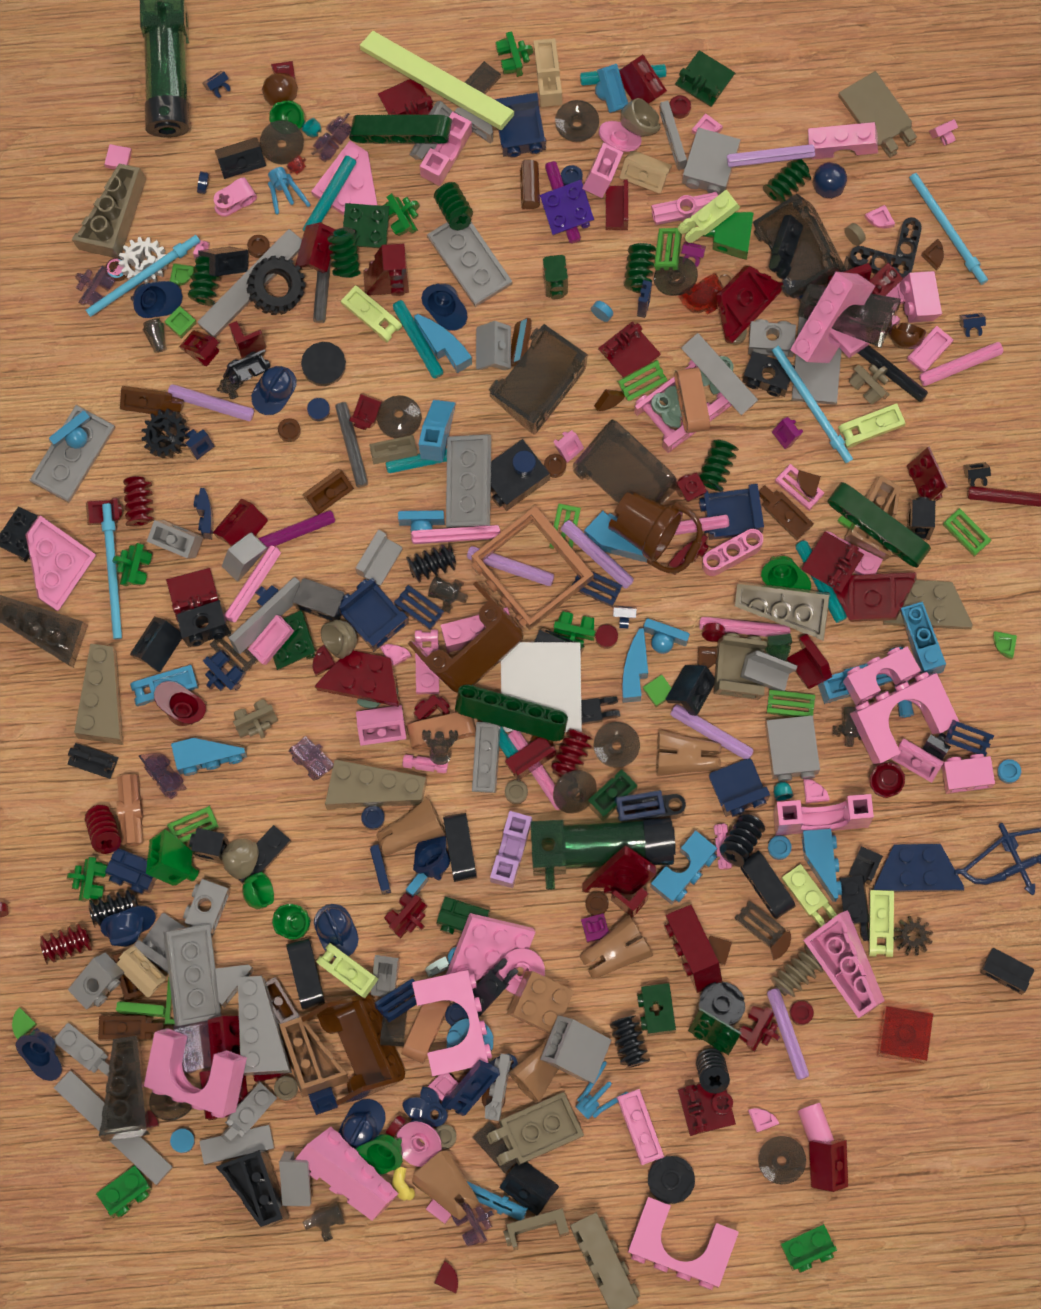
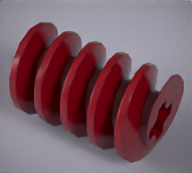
M140 476L125 478L123 480L124 485H126L124 493L127 494L124 497V501L127 503L125 505V510L127 511L125 518L128 520L126 526L138 527L153 522L154 517L148 516V514L153 513L154 509L147 507V505L153 504V500L147 499L148 496L153 495V492L146 490V488L152 486V483L145 481V478Z
M569 729L566 732L569 738H564L562 741L565 746L559 747L561 754L555 756V760L558 763H552L551 768L554 770L552 773L570 782H576L577 779L572 774H580V770L576 768V765H584V762L579 758L588 756L583 749H591L592 746L587 743V740L593 739L584 733Z
M96 805L88 809L84 820L92 848L101 854H109L118 850L121 846V839L110 808L106 805Z
M79 923L76 924L75 932L69 926L67 927L66 935L60 929L58 930L57 938L52 932L49 933L48 941L43 935L40 936V946L47 965L48 958L53 963L57 962V955L62 960L66 959V952L71 957L75 956V949L80 954H83L84 946L89 951H92L86 927L83 929Z

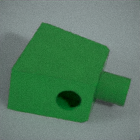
M735 212L709 233L703 235V237L714 238V251L747 260L754 212Z
M164 829L149 840L146 874L172 886L178 885L185 879L192 882L197 878L199 870L191 865V849L169 831Z

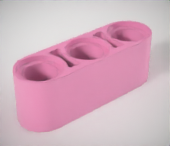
M749 529L708 551L704 555L702 569L705 574L716 576L757 554L762 548V533L756 529ZM748 538H755L758 544L751 546L746 540ZM728 549H736L739 554L732 557L726 551ZM714 559L719 565L717 567H710L707 561Z

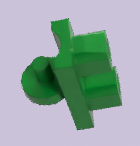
M512 31L506 33V38L496 41L495 46L498 56L509 53L511 57L501 60L503 73H516V77L523 76V66L520 58H523L524 63H528L530 61L529 56L534 51L533 47L525 45L523 40L518 42L519 48H517Z
M392 193L388 195V202L383 205L390 206L388 219L394 215H397L399 220L391 224L393 232L401 236L407 232L413 234L418 231L411 217L413 219L418 217L416 212L420 207L418 201L410 202L408 197L401 201L399 197H395Z
M136 543L135 546L130 545L128 551L122 550L120 556L113 557L112 562L118 565L116 572L122 573L119 585L126 587L129 585L141 586L145 584L147 573L138 571L139 564L149 565L152 553L143 549V544Z
M561 612L558 622L555 621L554 624L555 633L567 635L564 637L580 642L581 645L584 644V640L576 638L594 641L596 630H594V618L583 616L579 627L572 625L574 614Z
M94 857L85 859L83 875H81L82 866L77 865L75 866L74 873H67V879L73 881L72 889L79 890L81 882L78 901L86 902L89 899L102 898L103 886L93 885L92 881L93 876L105 877L107 865L96 862Z

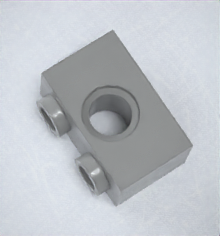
M763 319L756 320L755 322L751 321L748 354L752 355L754 351L766 356H775L771 350L779 345L786 357L793 358L794 353L790 349L795 342L796 325L787 321H780L778 323H769ZM774 334L778 339L771 341L766 336Z
M154 520L147 542L185 558H196L204 536L165 520Z
M202 879L200 884H196L194 887L192 905H188L184 912L185 924L188 927L210 924L211 935H214L230 895L229 889ZM204 901L211 902V908L207 912H202L199 909Z
M105 952L91 960L69 987L68 991L86 1010L95 1005L99 1007L107 1000L106 994L109 991H113L121 983L119 979L125 972Z

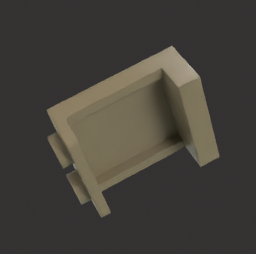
M727 633L725 636H722L718 640L714 694L759 700L763 697L765 686L740 676L746 655L755 651L764 653L768 642L761 641L760 637L750 636L748 639L739 638V635L734 633Z
M563 1208L506 1224L508 1230L503 1232L507 1246H512L513 1250H518L515 1235L555 1223L560 1237L569 1235Z

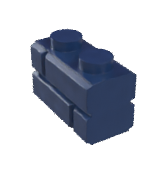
M119 848L113 852L105 870V874L110 877L108 881L122 886V883L131 886L130 890L143 895L144 891L151 893L157 880L146 874V859Z

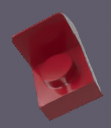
M192 330L179 346L184 352L206 367L219 353V349L216 347L219 342L214 337Z

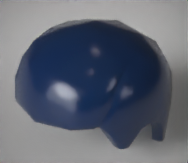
M831 162L820 165L813 178V187L816 193L824 198L832 199L840 196L847 183L845 169L839 164Z

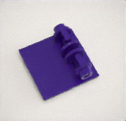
M582 180L540 195L552 235L577 226H581L583 229L588 228L590 222L594 220L586 192L582 189Z

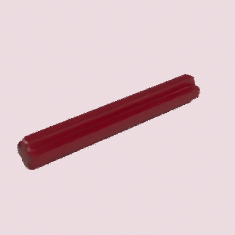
M970 486L968 489V499L1041 507V493Z

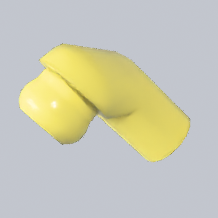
M399 1167L394 1170L392 1187L398 1193L399 1199L410 1201L414 1198L415 1191L413 1188H409L404 1181L407 1168Z

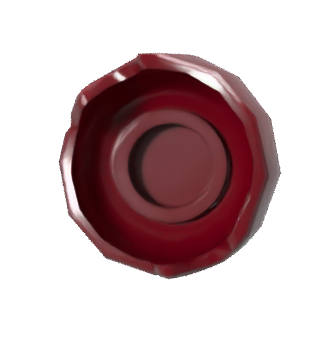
M884 762L877 765L870 774V787L876 795L883 798L899 794L905 785L904 772L899 765L892 762Z

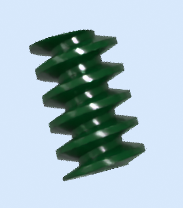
M802 159L789 161L787 167L781 169V173H776L774 178L768 181V184L763 185V190L770 199L785 204L786 199L784 196L788 198L793 197L790 190L798 192L797 184L802 187L805 186L803 178L807 181L811 180L809 168Z
M448 182L439 187L434 193V199L450 228L457 231L467 228L471 224L473 210L468 201H466V197L463 195L459 185L456 182Z
M343 227L336 229L333 235L327 238V241L332 243L329 245V250L334 251L330 254V258L334 259L331 262V266L335 268L332 270V274L335 276L352 278L360 275V264L358 262V254L356 253L357 246L355 245L356 238L354 237L355 230L352 228Z
M637 243L628 247L629 255L627 256L628 263L626 264L627 271L625 272L626 279L624 280V287L626 289L640 293L643 280L652 283V280L646 277L653 276V271L648 269L654 268V263L649 260L655 259V255L650 253L656 251L655 246L647 243Z
M198 256L195 259L196 265L193 268L194 274L191 277L192 282L189 286L191 290H189L187 295L196 303L213 306L215 302L209 298H215L217 294L211 291V289H218L219 286L213 283V281H219L220 276H210L209 257Z
M714 440L711 443L712 448L708 451L709 456L705 458V465L702 466V473L699 474V477L705 487L723 492L724 488L719 483L725 484L727 482L722 475H730V471L725 468L733 467V463L729 459H736L737 456L732 451H738L739 449L727 441Z

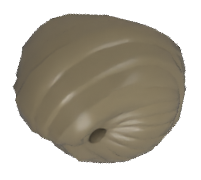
M636 98L631 100L621 110L620 120L622 126L638 136H651L656 134L661 128L658 123L659 115L643 99Z
M334 620L324 624L321 628L322 642L335 657L343 659L352 653L357 644V635L352 625L346 621Z
M236 839L230 842L221 855L224 869L235 879H243L249 876L256 865L259 850L257 844L249 839Z

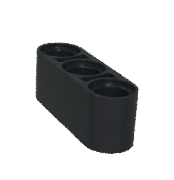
M679 794L663 795L665 814L621 822L626 825L641 824L643 820L677 819L684 814L686 802ZM656 796L626 801L622 805L628 806L658 800ZM675 801L680 803L682 808L679 811H672L669 808V804ZM646 808L635 809L634 811L635 813L646 812Z
M466 813L443 816L454 882L477 878Z
M756 851L747 860H744V865L740 867L741 871L775 919L796 907L792 897L760 851Z
M310 939L286 944L302 1010L324 1005L325 999Z

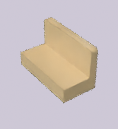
M631 151L625 158L619 178L622 180L628 179L630 183L661 193L672 165L642 153Z
M135 945L127 949L116 963L146 997L152 996L167 979Z

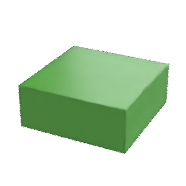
M180 306L164 321L165 325L181 339L197 323Z
M660 675L645 685L643 690L654 706L658 707L666 701L671 686L663 675Z

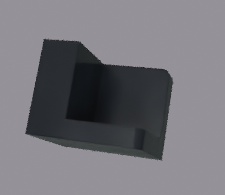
M861 846L849 876L863 875L865 883L870 885L883 856Z

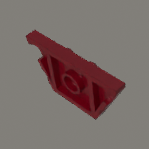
M744 266L716 295L725 341L733 343L751 324V321H754L787 287L786 284L772 279L771 276L765 273H760L752 266Z
M916 572L851 575L841 593L835 589L833 590L850 622L896 620L917 579Z
M352 651L350 655L339 659L315 685L317 691L396 707L400 705L396 690L397 683L394 677V664L389 657Z
M624 846L582 883V892L590 893L591 888H604V893L612 894L616 890L621 894H634L656 875V866L629 847Z

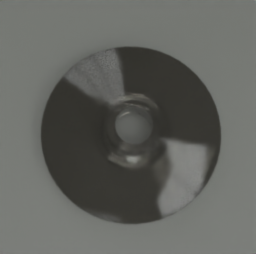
M572 100L562 105L557 111L555 117L556 129L563 138L569 141H586L596 133L599 127V115L596 109L588 102ZM580 122L581 125L576 127L573 123Z
M277 120L268 124L262 131L260 147L263 155L269 161L284 165L295 161L300 156L304 147V139L300 129L295 124L286 120ZM284 140L286 142L285 147H279L278 141Z
M679 256L678 270H673V268L664 270V268H660V270H656L654 273V283L657 289L669 296H677L688 292L695 285L698 278V270L694 262Z
M402 395L386 399L382 403L377 417V423L381 431L394 439L413 435L419 429L422 421V414L418 404L413 399ZM398 411L403 413V416L400 418L395 416V413Z
M612 722L604 725L599 729L594 739V751L597 758L609 767L620 768L629 765L636 759L640 750L638 734L631 726L622 722ZM614 743H619L621 745V748L619 750H614L612 748V745Z
M573 770L564 774L558 780L553 790L555 805L561 811L570 814L585 810L588 807V799L597 792L596 781L591 774L583 770Z
M153 1092L150 1095V1109L159 1119L176 1120L185 1116L192 1109V1105L186 1102L173 1104L176 1101H173L172 1097L168 1095H158Z
M786 1136L771 1138L762 1146L758 1156V1164L766 1179L775 1184L785 1185L796 1181L803 1174L806 1167V1155L804 1149L796 1140ZM778 1157H784L786 1164L783 1166L777 1163Z

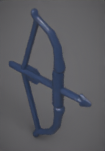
M1000 823L999 828L1003 836L963 869L958 868L954 871L955 874H961L972 883L980 885L1006 881L1008 877L1020 872L1026 884L1024 889L1031 895H1034L1035 883H1031L1026 869L1036 864H1041V854L1021 861L1016 851L1018 843L1015 837L1039 833L1041 828L1008 833L1005 825ZM1001 843L1005 851L1011 852L1016 863L1004 869V871L985 879L974 878L967 873L969 869Z

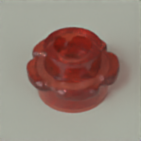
M297 155L286 166L290 171L289 173L298 175L306 167L304 164L306 159H302L300 155Z

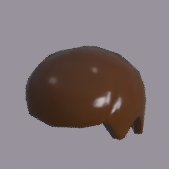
M275 73L267 77L263 83L262 93L264 99L271 106H274L277 102L292 101L297 96L298 86L290 74Z
M895 323L890 330V338L902 349L918 348L926 335V330L908 323H901L898 328H896Z

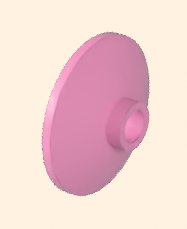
M608 121L599 128L600 138L606 144L620 151H634L641 145V136L624 128L621 122Z
M518 948L508 952L503 957L508 961L507 965L499 971V974L505 978L514 968L521 967L523 969V974L521 976L516 974L509 982L510 985L506 988L512 994H516L525 971H534L545 976V967L540 956L534 951L525 948Z
M414 1121L405 1124L399 1130L396 1137L402 1139V1158L417 1167H422L442 1150L441 1140L437 1132L423 1122Z

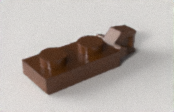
M122 386L121 410L158 415V410L165 412L166 409L181 412L183 409L184 400L172 397L171 393Z
M766 485L759 490V496L764 501L762 506L796 541L814 525L782 492L779 493L776 490L773 493Z
M99 1016L98 1040L147 1041L152 1039V1034L164 1030L165 1024L153 1023V1018L147 1016Z

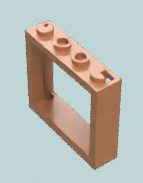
M536 505L471 556V566L478 575L483 574L487 579L485 583L493 593L495 591L498 592L502 597L500 601L504 607H508V610L511 608L516 614L514 617L521 627L526 626L529 630L589 584L594 576ZM533 522L580 579L530 618L485 565L483 560Z

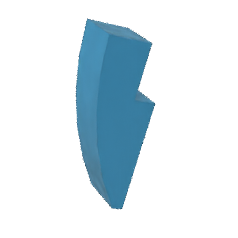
M417 314L414 316L418 328L437 359L446 355L456 373L472 365L471 355L450 332L422 315Z
M644 628L638 630L627 654L622 683L623 703L641 701L640 679L648 678Z
M863 664V665H860L859 667H860V669H862V668H864V667H866V666H868V665H867V664ZM855 667L833 674L832 678L818 685L824 704L850 697L843 681L848 676L847 672ZM885 674L876 676L878 686L893 681Z

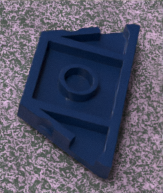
M894 844L873 890L947 892L964 891V885L959 876L954 873L955 869L941 844Z

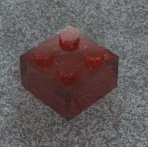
M886 1006L883 1009L877 1056L921 1064L927 1062L933 1013Z

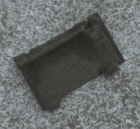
M795 194L753 221L756 228L754 230L755 236L760 242L764 241L768 244L771 251L785 215L791 214L803 225L802 233L791 262L792 269L789 272V276L782 280L783 285L781 286L784 294L794 299L827 286L828 277L833 276L835 272L847 271L816 209L799 194Z
M545 324L540 329L536 328L529 338L532 340L530 348L506 379L495 380L489 388L490 397L533 435L541 429L587 367L588 354Z
M613 419L604 426L573 464V472L581 480L584 478L589 480L591 478L618 504L627 492L630 493L631 489L661 504L676 491L677 479L674 474Z

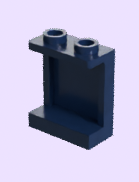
M537 92L494 99L514 111V116L502 130L498 129L503 157L513 158L523 153L537 154L546 150V138L544 137Z
M758 484L748 485V489L710 494L707 490L703 498H699L700 511H705V518L728 515L729 518L728 527L703 531L708 533L709 540L736 537L749 529H756L763 533L764 522Z
M371 578L370 580H363L356 587L357 590L353 594L344 596L339 612L375 652L409 624V621L404 612L399 611L378 587L376 581Z

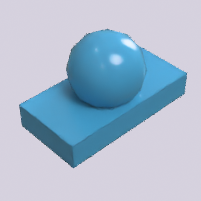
M617 63L598 69L600 81L596 84L595 94L599 99L606 101L609 113L623 109L627 105L628 100Z
M82 411L51 435L49 442L55 448L65 440L71 448L80 449L84 447L88 437L86 431L81 427L90 421L89 415Z
M399 511V526H411V532L432 530V525H445L444 511Z
M649 618L646 619L643 627L644 632L654 635L651 645L659 654L671 651L674 643L687 646L690 636L688 632Z

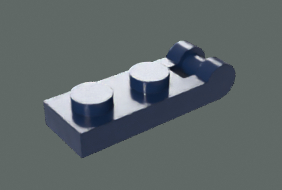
M478 1060L451 1094H447L444 1097L442 1107L448 1110L454 1109L457 1114L465 1116L500 1075L499 1068Z

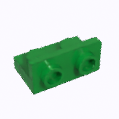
M134 1165L96 1193V1195L107 1209L110 1217L114 1218L117 1216L120 1218L130 1211L129 1206L134 1202L139 1204L150 1196L148 1192L152 1188Z
M824 1224L780 1244L791 1270L798 1269L799 1273L812 1268L811 1263L818 1259L823 1263L834 1258L833 1252L837 1251Z

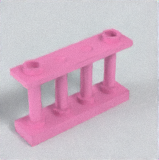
M691 360L689 366L685 369L697 368V365ZM674 377L649 396L644 395L639 398L635 403L634 411L636 416L645 411L664 434L662 447L667 453L696 433H686L683 422L681 423L682 426L676 431L674 429L671 430L663 422L662 417L652 410L651 400L653 396L657 393H664L670 386H676ZM721 392L717 394L716 401L712 404L707 403L710 422L732 406Z

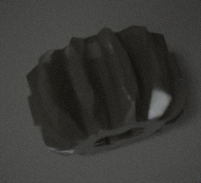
M908 916L907 923L900 920L898 923L901 928H894V932L898 934V936L893 937L894 942H901L897 946V950L905 947L904 954L906 956L909 955L911 950L914 956L919 955V949L925 953L927 951L925 944L931 945L933 942L927 938L933 935V931H925L929 923L926 922L920 925L921 917H917L915 923H913V918ZM912 931L916 932L915 936L919 937L914 941L909 940L910 936H907Z

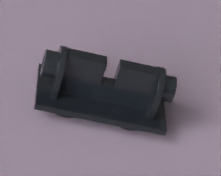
M264 349L257 353L253 351L239 361L238 359L231 361L227 365L223 378L229 376L232 384H240L251 379L252 375L249 373V370L254 377L265 373L270 368L269 361L263 358L266 350Z
M75 743L74 748L71 747L68 752L70 758L67 765L111 779L119 757Z

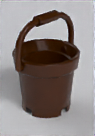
M632 489L630 493L627 492L614 511L617 521L610 520L609 530L641 550L643 556L647 558V563L660 571L679 573L685 570L690 563L694 562L702 545L701 540L703 536L702 524L697 515L677 502L666 506ZM685 513L696 525V539L693 540L685 557V562L675 568L663 566L656 561L668 547L678 529L682 515Z

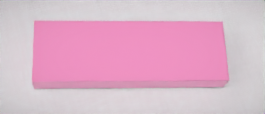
M640 1089L617 1097L640 1164L644 1165L663 1158L664 1155Z

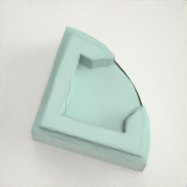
M446 956L425 968L428 977H432L449 968Z

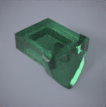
M791 634L768 636V645L765 648L766 653L786 661L792 645Z

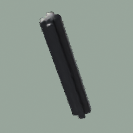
M870 345L858 352L859 355L872 365L874 364L878 369L885 366L888 369L885 375L916 400L922 402L926 398L927 390Z

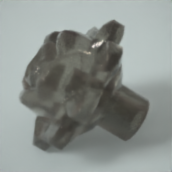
M228 376L220 380L217 391L228 394L230 399H235L238 397L237 390L243 382L232 384Z

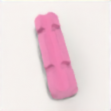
M407 754L403 757L402 765L404 768L412 769V767H415L417 770L431 772L437 770L438 773H446L448 769L447 760L439 759L435 761L434 758L421 756L414 758V755Z
M718 824L714 826V832L717 835V838H715L717 857H720L718 866L720 870H727L732 868V864L722 857L720 846L727 837L726 834H729L727 824Z

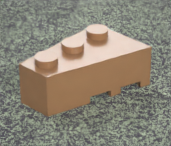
M880 476L873 482L866 498L895 519L901 486ZM852 523L844 540L883 559V561L891 556L890 550Z
M302 1017L279 1024V1028L302 1098L325 1088H333L347 1083V1073L320 1042V1039L310 1026L302 1021Z

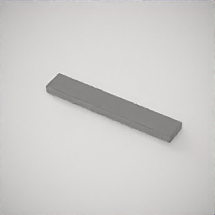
M288 229L197 322L198 325L215 338L251 302L249 300L250 294L247 293L246 288L248 287L247 279L255 265L261 262L262 259H268L275 255L276 258L284 256L285 260H292L299 253L302 239ZM269 274L264 278V288L277 274Z
M69 1071L54 1087L58 1093L155 1185H158L173 1169L160 1154L72 1071Z

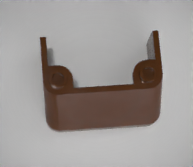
M477 581L473 585L488 601L479 611V619L486 628L457 655L451 658L448 653L442 650H435L427 655L419 644L413 641L408 643L428 668L456 693H458V689L462 685L474 686L523 640L522 629L486 588Z
M369 994L366 998L358 995L325 1003L301 1018L303 1022L319 1019L322 1029L327 1033H338L354 1070L355 1076L349 1078L347 1082L349 1094L337 1100V1106L365 1098L395 1085L405 1078V1069L381 1013L375 1008V999Z

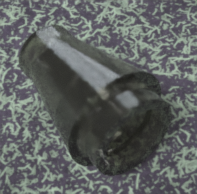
M160 318L144 322L142 330L151 344L154 353L167 350L164 323H161Z

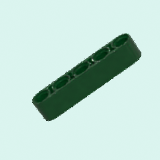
M445 115L353 116L349 139L363 144H444L449 140L452 119Z
M844 482L839 483L827 500V503L834 510L912 567L918 568L931 550L927 542Z
M462 685L458 689L455 710L461 715L551 741H560L564 738L568 716L560 710L472 685Z

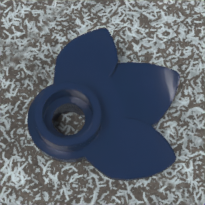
M422 1087L420 1098H409L402 1103L404 1111L412 1118L410 1122L418 1121L426 1123L431 1127H438L447 1121L448 1111L442 1107L438 1093L431 1088ZM434 1110L438 1111L439 1117L437 1119H434L432 1117V1112Z

